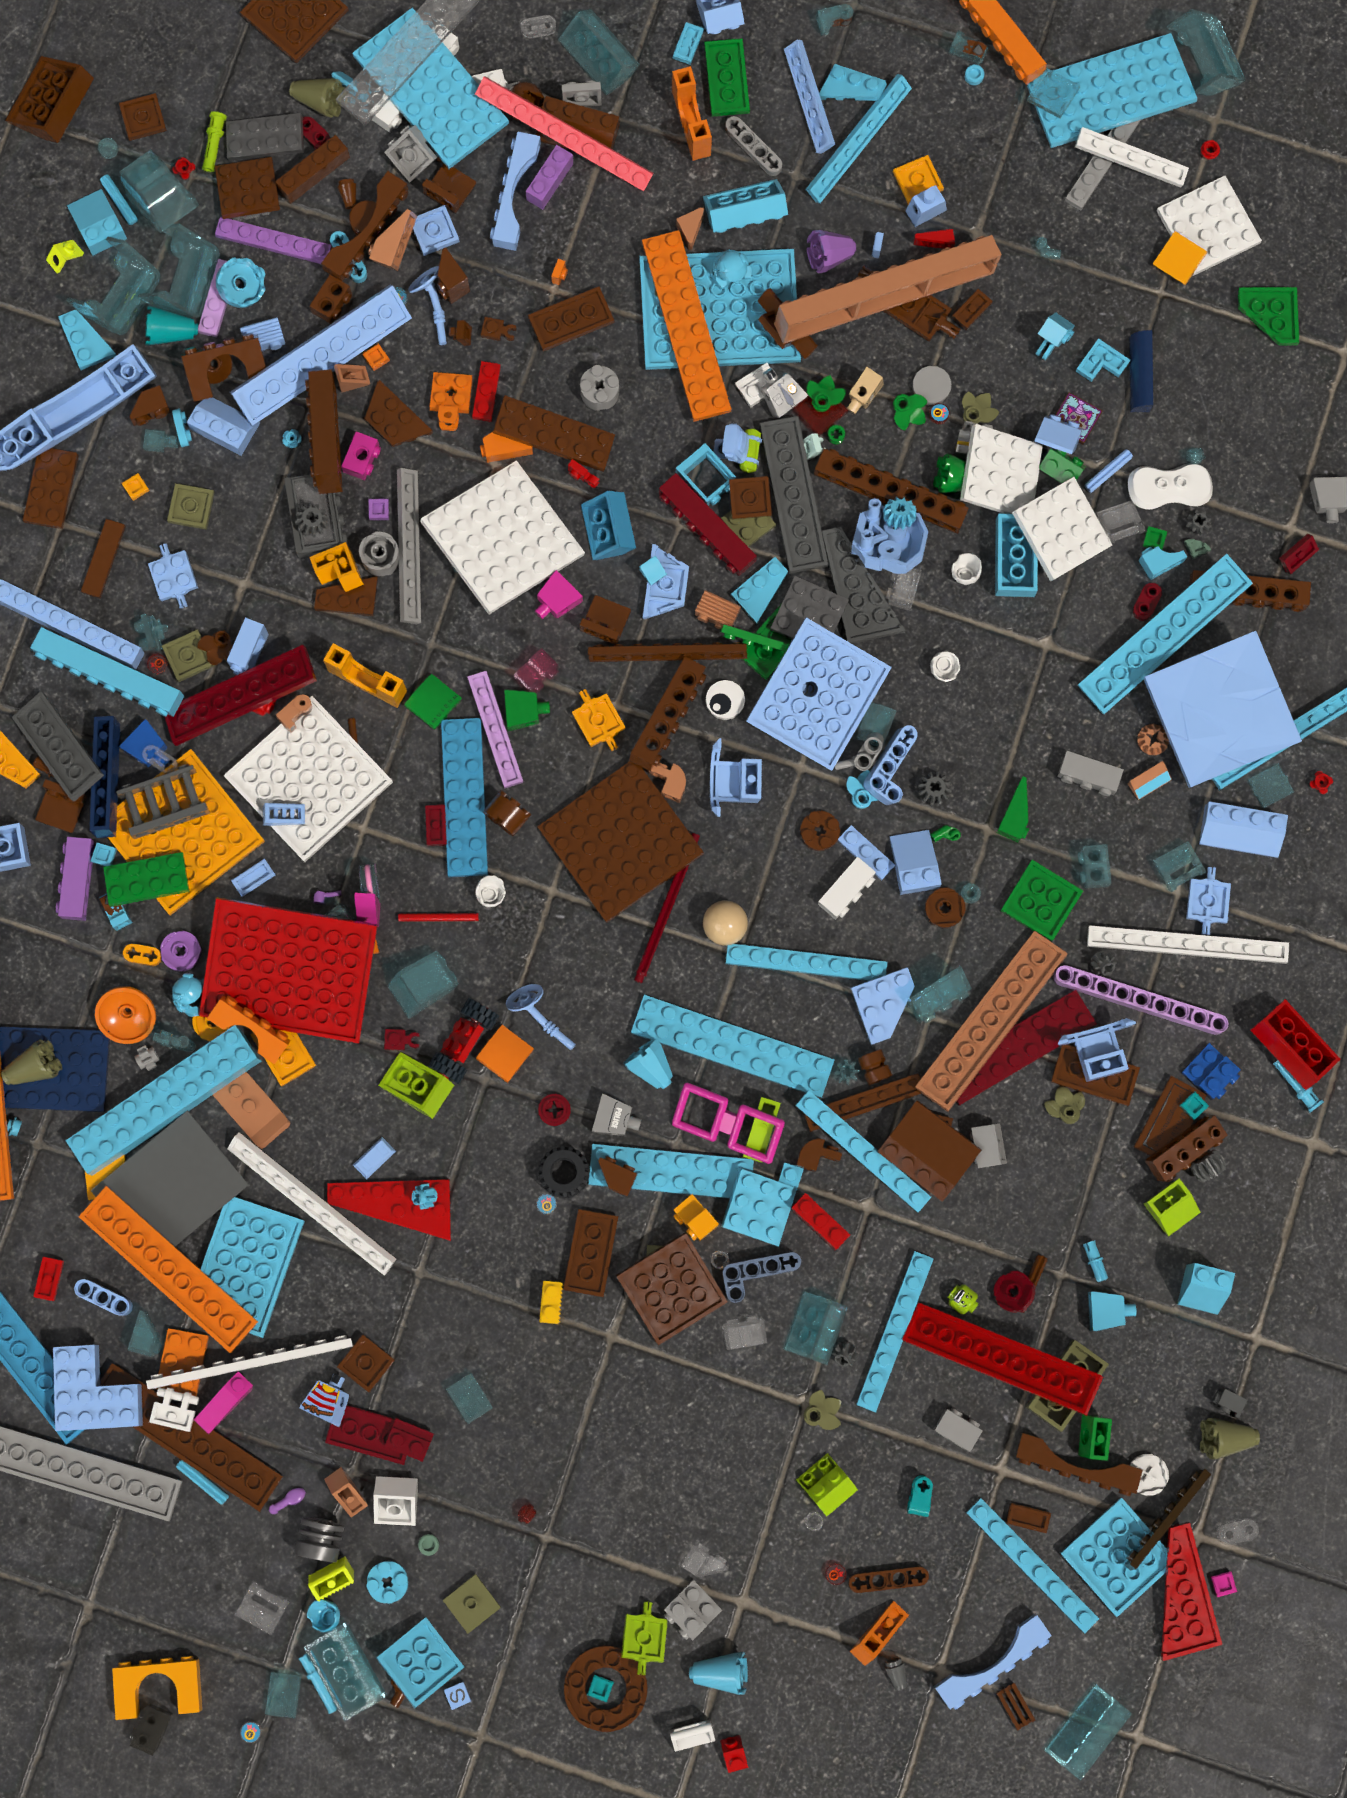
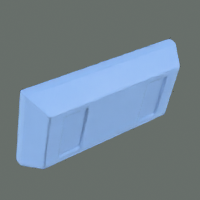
M263 859L231 881L243 897L274 877L275 873L267 861Z
M381 1137L353 1166L367 1180L396 1151Z

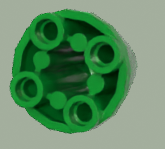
M945 454L943 457L939 456L937 460V468L939 469L937 476L934 478L933 487L937 488L940 493L961 492L966 461L951 454Z

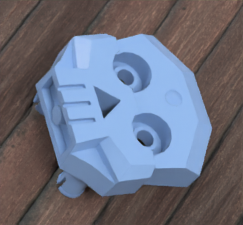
M875 498L871 499L868 510L859 515L851 554L858 555L865 568L882 571L883 568L895 574H906L922 562L928 537L926 525L920 513H916V520L910 528L905 526L904 530L900 527L894 530V526L888 527L887 522L884 521V506L881 505V501Z

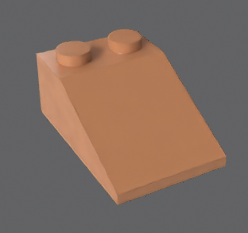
M407 209L376 239L374 244H371L368 252L370 255L369 259L379 265L398 271L417 215Z

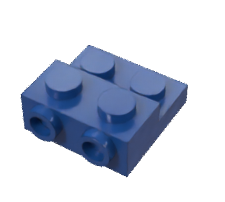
M1209 1043L1181 1073L1201 1092L1205 1093L1210 1100H1213L1215 1097L1220 1099L1227 1090L1224 1088L1228 1083L1234 1084L1238 1080L1240 1075L1237 1073L1241 1069Z

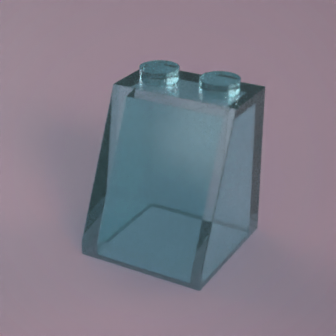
M435 951L399 971L388 984V988L410 1019L452 992L459 983L457 982L456 975L447 967L444 957L438 951Z

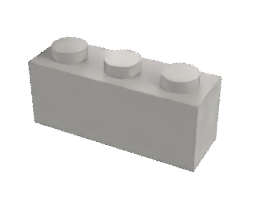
M1066 751L1057 777L1061 778V781L1072 784L1074 782L1080 784V787L1083 789H1095L1101 795L1114 796L1124 769Z

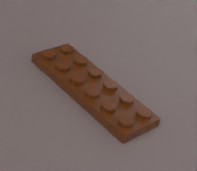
M506 395L503 397L493 429L494 434L568 460L573 459L579 464L602 472L606 468L615 437L613 433Z

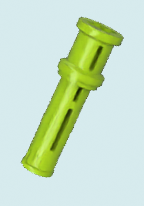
M210 112L209 114L211 120L206 130L208 141L202 170L206 172H214L219 141L224 135L223 124L227 116L220 112Z

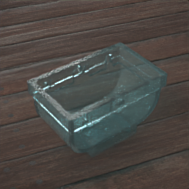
M149 150L119 171L121 182L127 193L125 194L127 199L159 233L199 206L195 197L170 172L167 165L152 150Z

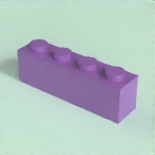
M67 837V842L63 844L65 860L61 863L60 868L63 878L62 882L60 881L58 885V893H61L60 901L56 903V913L62 919L86 921L92 872L91 858L95 845L92 839Z

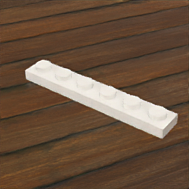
M1084 127L1080 129L1075 147L1180 188L1184 184L1189 169L1186 166Z

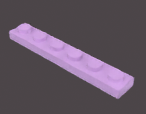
M487 671L468 676L504 788L523 783Z

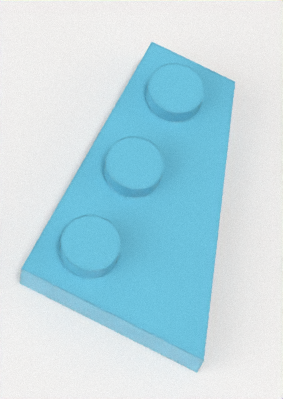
M834 64L819 95L821 100H826V98H836V100L855 98V100L878 101L887 84L883 79Z
M77 310L58 316L80 370L117 356Z
M774 557L731 593V597L756 625L788 574V570Z

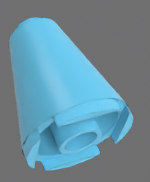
M737 1652L694 1662L693 1667L689 1669V1677L697 1685L737 1695H745L746 1688H743V1682L748 1680L747 1658H742L745 1652Z

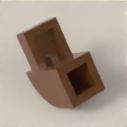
M814 1139L803 1146L796 1166L816 1172L820 1157L840 1162L842 1153L838 1152L839 1148L827 1145V1148H823L825 1139Z

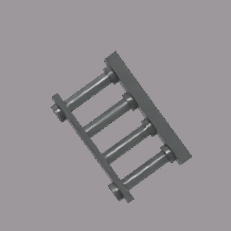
M182 765L177 768V771L133 786L132 784H127L120 787L121 790L116 791L120 799L126 797L134 821L133 827L128 828L133 839L210 814L207 804L198 800L190 776L197 773L193 765ZM180 778L184 780L191 801L190 808L184 810L179 806L171 782ZM163 784L172 808L171 814L166 816L161 815L152 789ZM145 791L153 815L152 821L146 823L141 820L133 794Z

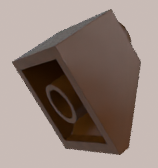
M445 247L442 249L437 275L439 283L437 285L440 289L439 294L444 300L447 299L452 304L468 294L470 288L468 277Z

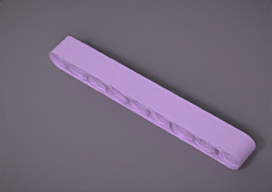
M1060 966L1053 974L1054 982L1059 986L1077 990L1084 994L1210 1034L1218 1035L1228 1028V1020L1221 1014L1070 966ZM1065 971L1068 974V980H1061L1059 972ZM1084 977L1088 982L1087 986H1080L1078 978ZM1099 983L1105 984L1107 988L1105 993H1101L1097 989ZM1118 989L1124 990L1126 993L1125 999H1120L1117 996ZM1136 996H1143L1145 1004L1139 1005L1136 1002ZM1157 1001L1164 1004L1163 1011L1156 1009L1155 1003ZM1175 1008L1183 1010V1017L1175 1015ZM1195 1014L1202 1016L1203 1022L1201 1024L1195 1022ZM1214 1020H1219L1222 1023L1221 1030L1213 1026Z

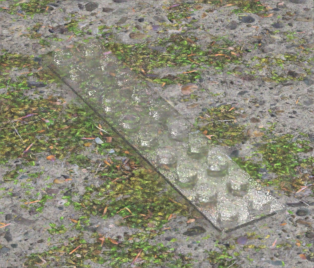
M426 0L336 98V102L366 126L480 0Z

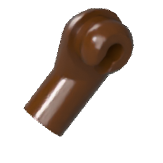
M391 1679L395 1695L390 1703L399 1708L405 1695Z

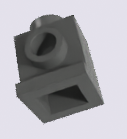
M1221 1389V1391L1215 1393L1212 1402L1219 1406L1220 1411L1229 1415L1232 1412L1231 1417L1239 1419L1247 1399L1227 1389Z

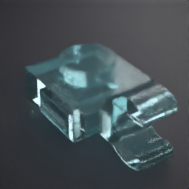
M145 430L143 443L145 451L164 452V447L178 448L179 440H177V437H166L165 431Z

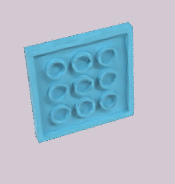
M1121 1497L1060 1552L1116 1617L1166 1573L1167 1548L1160 1540L1136 1570L1130 1571L1124 1565L1128 1561L1126 1556L1131 1550H1136L1139 1547L1141 1537L1145 1533L1149 1534L1151 1530Z

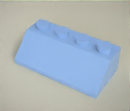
M1208 802L1204 807L1199 845L1278 858L1286 833L1288 815Z

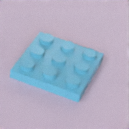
M739 1169L721 1227L779 1246L797 1188L744 1169Z
M426 1617L376 1658L414 1708L464 1668Z

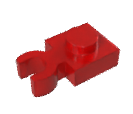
M572 459L568 464V471L571 477L587 482L594 489L598 486L599 479L590 474L578 462Z

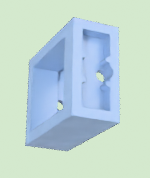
M246 617L227 659L230 669L233 670L235 675L255 667L269 635L263 624Z

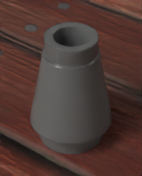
M901 1657L886 1660L884 1668L895 1690L905 1689L907 1684L904 1661L901 1660Z

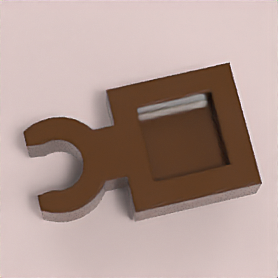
M485 317L481 337L500 341L501 336H504L508 341H514V336L509 335L508 332L511 330L516 331L517 327L513 324L504 326V320Z

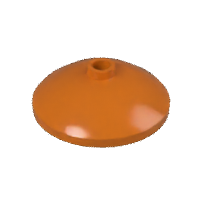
M125 986L116 987L104 993L99 999L95 1008V1020L100 1031L110 1040L122 1044H133L142 1041L151 1033L156 1022V1011L149 997L140 990ZM125 1008H130L131 1012H127Z

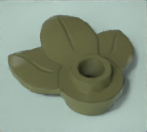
M967 392L962 399L964 422L968 421L975 424L980 422L989 423L996 419L999 414L997 409L990 408V393H984L975 398L972 393ZM974 414L976 418L971 419L969 415Z
M1059 1086L1055 1093V1100L1046 1101L1044 1105L1052 1117L1061 1118L1066 1124H1074L1080 1118V1110L1085 1106V1098L1082 1092L1073 1095L1068 1088ZM1068 1111H1072L1074 1114L1072 1116H1068L1066 1113Z
M822 1390L816 1391L811 1395L809 1407L804 1411L805 1422L811 1426L819 1425L825 1430L839 1427L841 1423L834 1415L841 1406V1400L836 1398L825 1399ZM813 1411L818 1415L814 1420L810 1418V1413Z

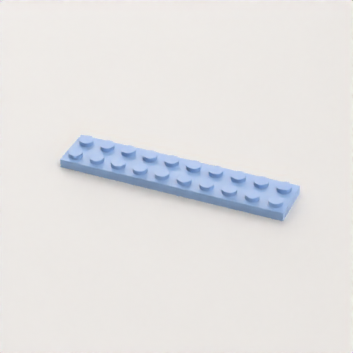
M390 284L230 393L249 423L253 426L305 391V379H309L308 371L332 369V372L335 371V364H345L412 319L395 288Z

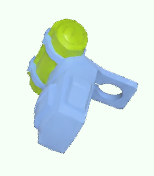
M738 424L726 425L724 439H715L713 452L719 459H728L729 461L739 463L740 469L746 473L755 472L757 465H759L758 453L760 443L762 442L761 433L756 429L743 431ZM722 444H723L722 452H723L724 454L719 453V447H720V445H722Z

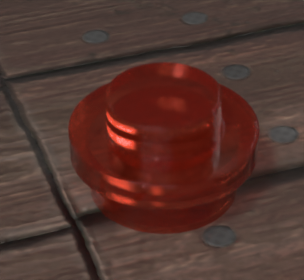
M532 1504L522 1506L518 1512V1521L528 1524L534 1518L536 1510Z

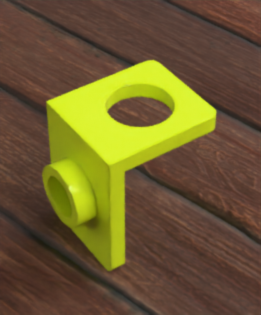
M69 240L53 245L46 261L56 273H60L66 260L83 256L84 252L74 240ZM54 255L59 259L58 266L53 261Z

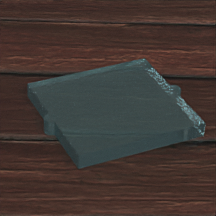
M1279 764L1248 779L1254 791V796H1257L1263 808L1294 793L1288 781V776H1285Z

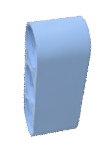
M86 1279L79 1280L75 1284L74 1291L77 1296L109 1312L126 1316L132 1311L133 1305L131 1300L110 1289ZM87 1283L90 1286V1290L84 1295L81 1292V1286ZM102 1292L108 1294V1300L105 1303H101L99 1300V1295ZM120 1301H124L127 1306L123 1312L117 1309Z

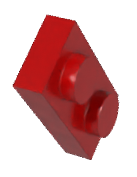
M47 1257L42 1258L33 1297L55 1301L64 1261Z

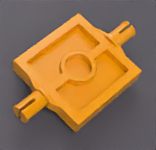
M584 689L583 692H579L584 704L572 711V715L590 747L606 741L611 751H614V748L616 750L618 746L613 737L626 729L607 693L598 698L591 699L587 690Z

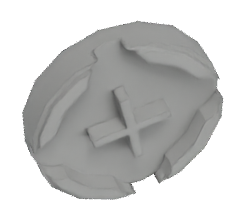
M927 366L916 373L912 389L914 394H919L926 398L928 401L927 405H936L942 403L948 397L951 391V379L944 369L937 366Z

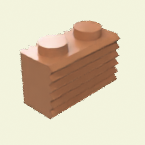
M705 590L697 605L695 615L698 616L697 619L701 622L708 623L709 621L720 630L722 624L733 627L741 606Z

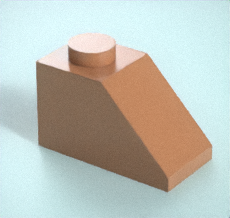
M342 1467L324 1479L331 1494L351 1518L368 1506Z

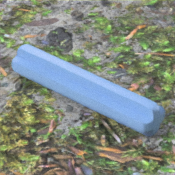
M1125 449L1085 484L1086 490L1092 493L1132 459V453Z

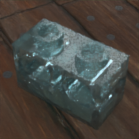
M1107 844L1083 846L1081 852H1078L1079 864H1082L1083 872H1080L1081 884L1084 883L1085 889L1109 887L1112 883ZM1088 853H1095L1098 860L1091 861L1088 858ZM1090 873H1098L1100 876V880H1092L1090 877Z

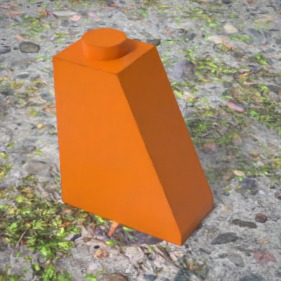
M493 432L483 438L484 445H480L482 457H486L487 463L533 454L531 446L494 434Z

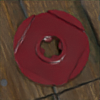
M1011 1271V1273L1006 1275L1003 1274L996 1281L994 1296H996L997 1303L1002 1309L1011 1313H1022L1032 1304L1036 1287L1024 1273ZM1018 1287V1295L1012 1297L1010 1290Z

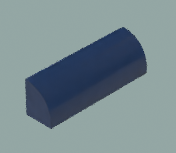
M1145 330L1133 333L1129 337L1130 412H1150L1153 407L1152 330Z

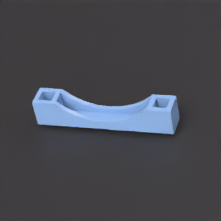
M517 132L516 138L512 139L511 149L513 153L512 156H508L507 160L509 171L503 177L505 188L504 192L500 191L498 203H501L499 210L496 209L494 221L497 222L496 226L492 227L490 239H493V246L514 251L517 249L520 226L512 208L513 194L522 175L537 162L541 145L540 136Z
M1034 1613L1018 1625L1010 1647L997 1662L973 1674H950L936 1684L934 1688L947 1707L956 1710L965 1703L964 1699L968 1696L974 1697L982 1691L981 1687L986 1683L991 1685L999 1679L997 1675L1003 1671L1005 1673L1011 1671L1016 1666L1014 1663L1019 1659L1024 1661L1033 1654L1031 1651L1037 1646L1042 1648L1050 1642L1048 1638L1051 1637V1634L1038 1615Z

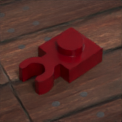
M385 1029L384 1050L405 1051V1045L415 1049L419 1048V1044L412 1043V1038L420 1037V1034L414 1032L406 1036V1030Z

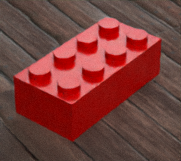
M1286 999L1273 1008L1251 1029L1253 1034L1305 1090L1317 1083L1341 1060Z

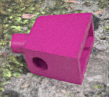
M556 570L537 595L541 605L535 610V613L541 619H544L550 612L556 618H559L583 601V596Z

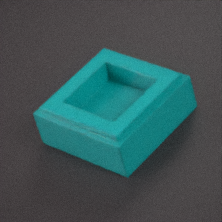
M1195 1091L1179 1105L1193 1120L1209 1107Z
M594 1674L587 1695L607 1702L614 1681Z

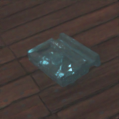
M871 702L864 715L856 739L865 742L870 733L877 732L884 738L883 748L897 710ZM877 740L869 741L870 744L879 746Z
M472 1373L446 1389L467 1424L493 1409Z
M271 1672L265 1715L296 1718L302 1675Z

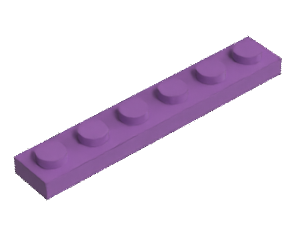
M222 217L219 219L215 232L217 238L319 264L322 263L332 249L330 244L232 219H223Z

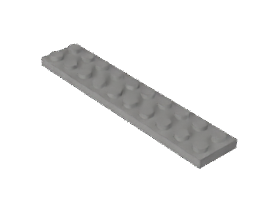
M0 1426V1471L165 1521L171 1520L182 1480Z

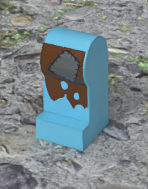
M107 893L99 897L110 923L116 931L133 923L123 905L110 907Z

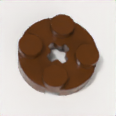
M825 811L811 812L804 818L800 827V835L804 844L814 851H825L833 847L840 836L838 820L832 814ZM820 826L824 827L823 830L826 833L817 836V831L814 829Z
M951 888L937 889L928 897L925 903V914L934 926L939 928L954 927L965 914L964 899ZM943 903H946L951 908L947 913H943L940 910Z

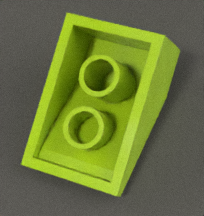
M400 1052L378 1086L433 1119L454 1087V1084L440 1073Z

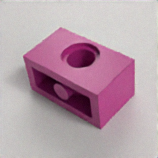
M356 431L341 466L343 472L365 480L367 475L370 476L374 467L372 464L373 460L378 458L381 451L378 439ZM360 454H367L364 460L357 458Z

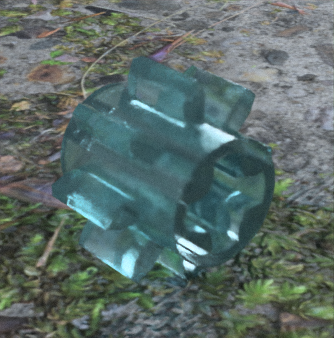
M845 1059L843 1066L839 1063L837 1064L840 1070L836 1071L834 1075L840 1076L839 1083L844 1080L849 1085L851 1079L857 1081L854 1075L859 1073L860 1070H855L856 1062L851 1065ZM845 1067L852 1071L849 1077H846V1074H842Z

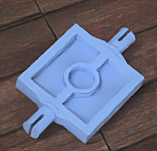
M167 544L160 545L159 548L163 557L148 563L159 599L164 601L170 598H177L179 608L187 607L184 595L198 588L187 552L183 550L170 554Z
M1208 867L1207 879H1190L1186 919L1197 920L1203 923L1202 935H1210V925L1212 923L1226 924L1228 921L1231 883L1215 880V867Z

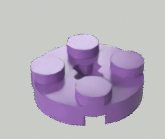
M186 931L170 933L164 938L160 948L161 958L165 965L172 970L180 972L193 968L200 960L202 953L197 938ZM184 946L186 948L184 950L185 954L177 956L176 948Z

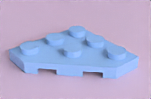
M908 967L851 987L871 1045L889 1039L892 1036L915 987Z

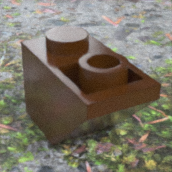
M160 385L141 392L130 414V419L134 426L145 425L149 420L154 418L161 419L167 416L168 413H171Z
M605 1156L604 1159L600 1157L598 1162L609 1190L628 1197L637 1177V1173L634 1172L635 1168L626 1164L621 1167L615 1164L616 1160Z

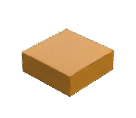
M138 473L122 483L133 501L150 491Z

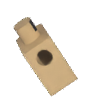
M866 367L849 393L851 401L846 409L853 414H856L860 407L866 409L883 387V377ZM862 392L866 393L865 396H859Z

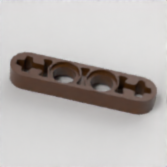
M921 1566L856 1573L849 1578L848 1585L855 1593L925 1585L929 1579V1574ZM918 1570L925 1574L921 1582L913 1578L910 1579L912 1583L908 1584L906 1571H910V1575H916ZM901 1572L904 1575L905 1580L902 1584L894 1583L893 1576L895 1573ZM875 1575H881L884 1578L882 1586L876 1587L873 1585L872 1579ZM865 1576H869L871 1588H867V1584L860 1585V1589H857L854 1585L852 1586V1582H855L856 1577H859L860 1581H866Z

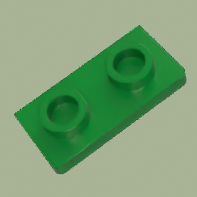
M1051 448L1040 464L1039 469L1060 483H1064L1073 477L1077 481L1086 466L1083 465L1084 462L1078 457L1074 456L1072 458L1066 452Z

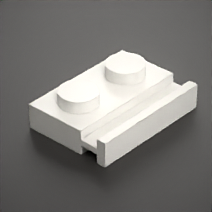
M765 363L735 383L736 388H738L750 408L765 399L761 392V387L768 383L763 376V373L770 368L768 363Z

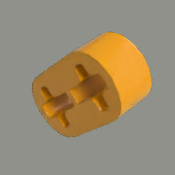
M129 944L123 950L124 958L131 963L156 966L162 960L161 952L154 947ZM135 948V951L137 953H141V955H134L133 958H131V956L128 954V951H132V949ZM154 952L158 957L153 959V962H150L148 957H144L145 954L151 955Z

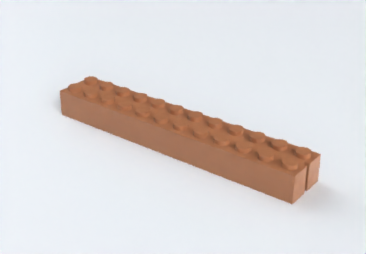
M992 235L987 237L981 236L975 241L963 242L957 247L945 248L939 253H930L918 260L911 259L900 266L893 265L882 272L875 271L864 278L857 277L852 282L846 284L839 283L834 288L828 290L821 289L815 294L803 295L794 301H785L779 305L774 325L783 344L994 274L1002 254Z

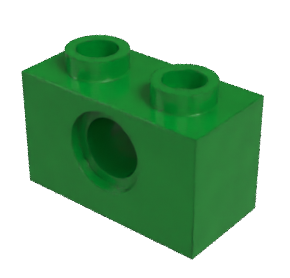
M1082 1414L1078 1456L1088 1459L1108 1460L1112 1419Z

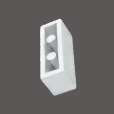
M857 857L819 900L818 905L835 920L839 916L843 918L850 910L847 906L852 901L856 903L863 895L861 890L865 886L869 888L876 880L874 878L876 872Z

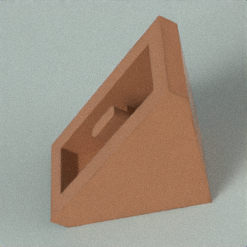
M698 208L676 219V227L680 231L688 250L693 249L704 218V208Z
M334 365L342 393L370 384L365 366Z

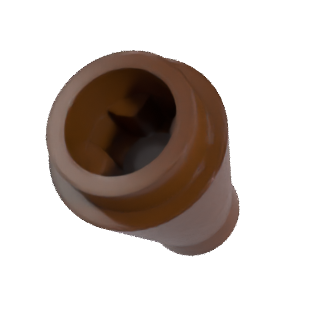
M354 179L340 180L338 190L345 209H352L356 205V183H354Z

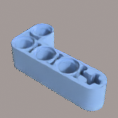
M911 725L897 729L864 780V789L885 805L897 803L903 796L901 788L890 780L917 739V730ZM893 747L898 749V756L894 755ZM883 763L888 766V772L883 770ZM873 779L878 782L877 788L872 784ZM889 790L894 794L893 800L888 796Z

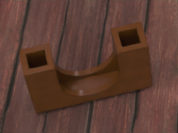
M253 333L244 334L241 339L237 340L227 338L223 340V343L216 345L215 342L204 344V347L199 349L189 347L184 349L185 352L181 354L194 402L213 397L207 370L210 362L219 355L230 354L239 358L245 365L249 379L266 368L258 335H253Z

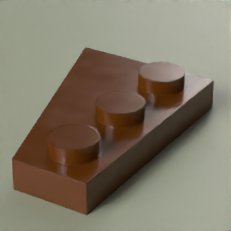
M378 576L363 579L364 585L345 592L341 584L317 589L315 611L374 616Z

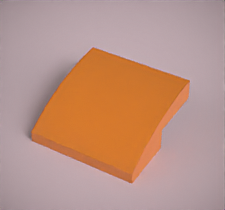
M501 1025L478 1054L476 1060L508 1083L533 1052L534 1048L504 1025Z

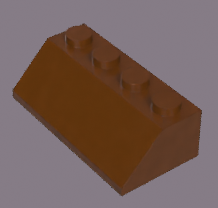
M545 96L542 106L543 110L613 149L620 126L619 116ZM537 130L536 135L540 136L541 142L569 149Z

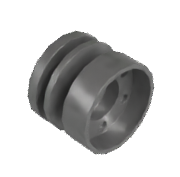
M302 1518L300 1524L309 1526V1529H299V1533L306 1535L307 1540H297L294 1554L320 1561L337 1562L340 1548L331 1545L332 1541L342 1540L341 1536L333 1533L334 1531L343 1532L344 1526L322 1518Z

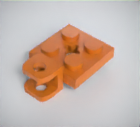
M433 373L430 411H438L439 427L441 430L456 431L459 424V413L469 414L472 375ZM451 389L457 392L453 393L452 396H449V394L446 393Z

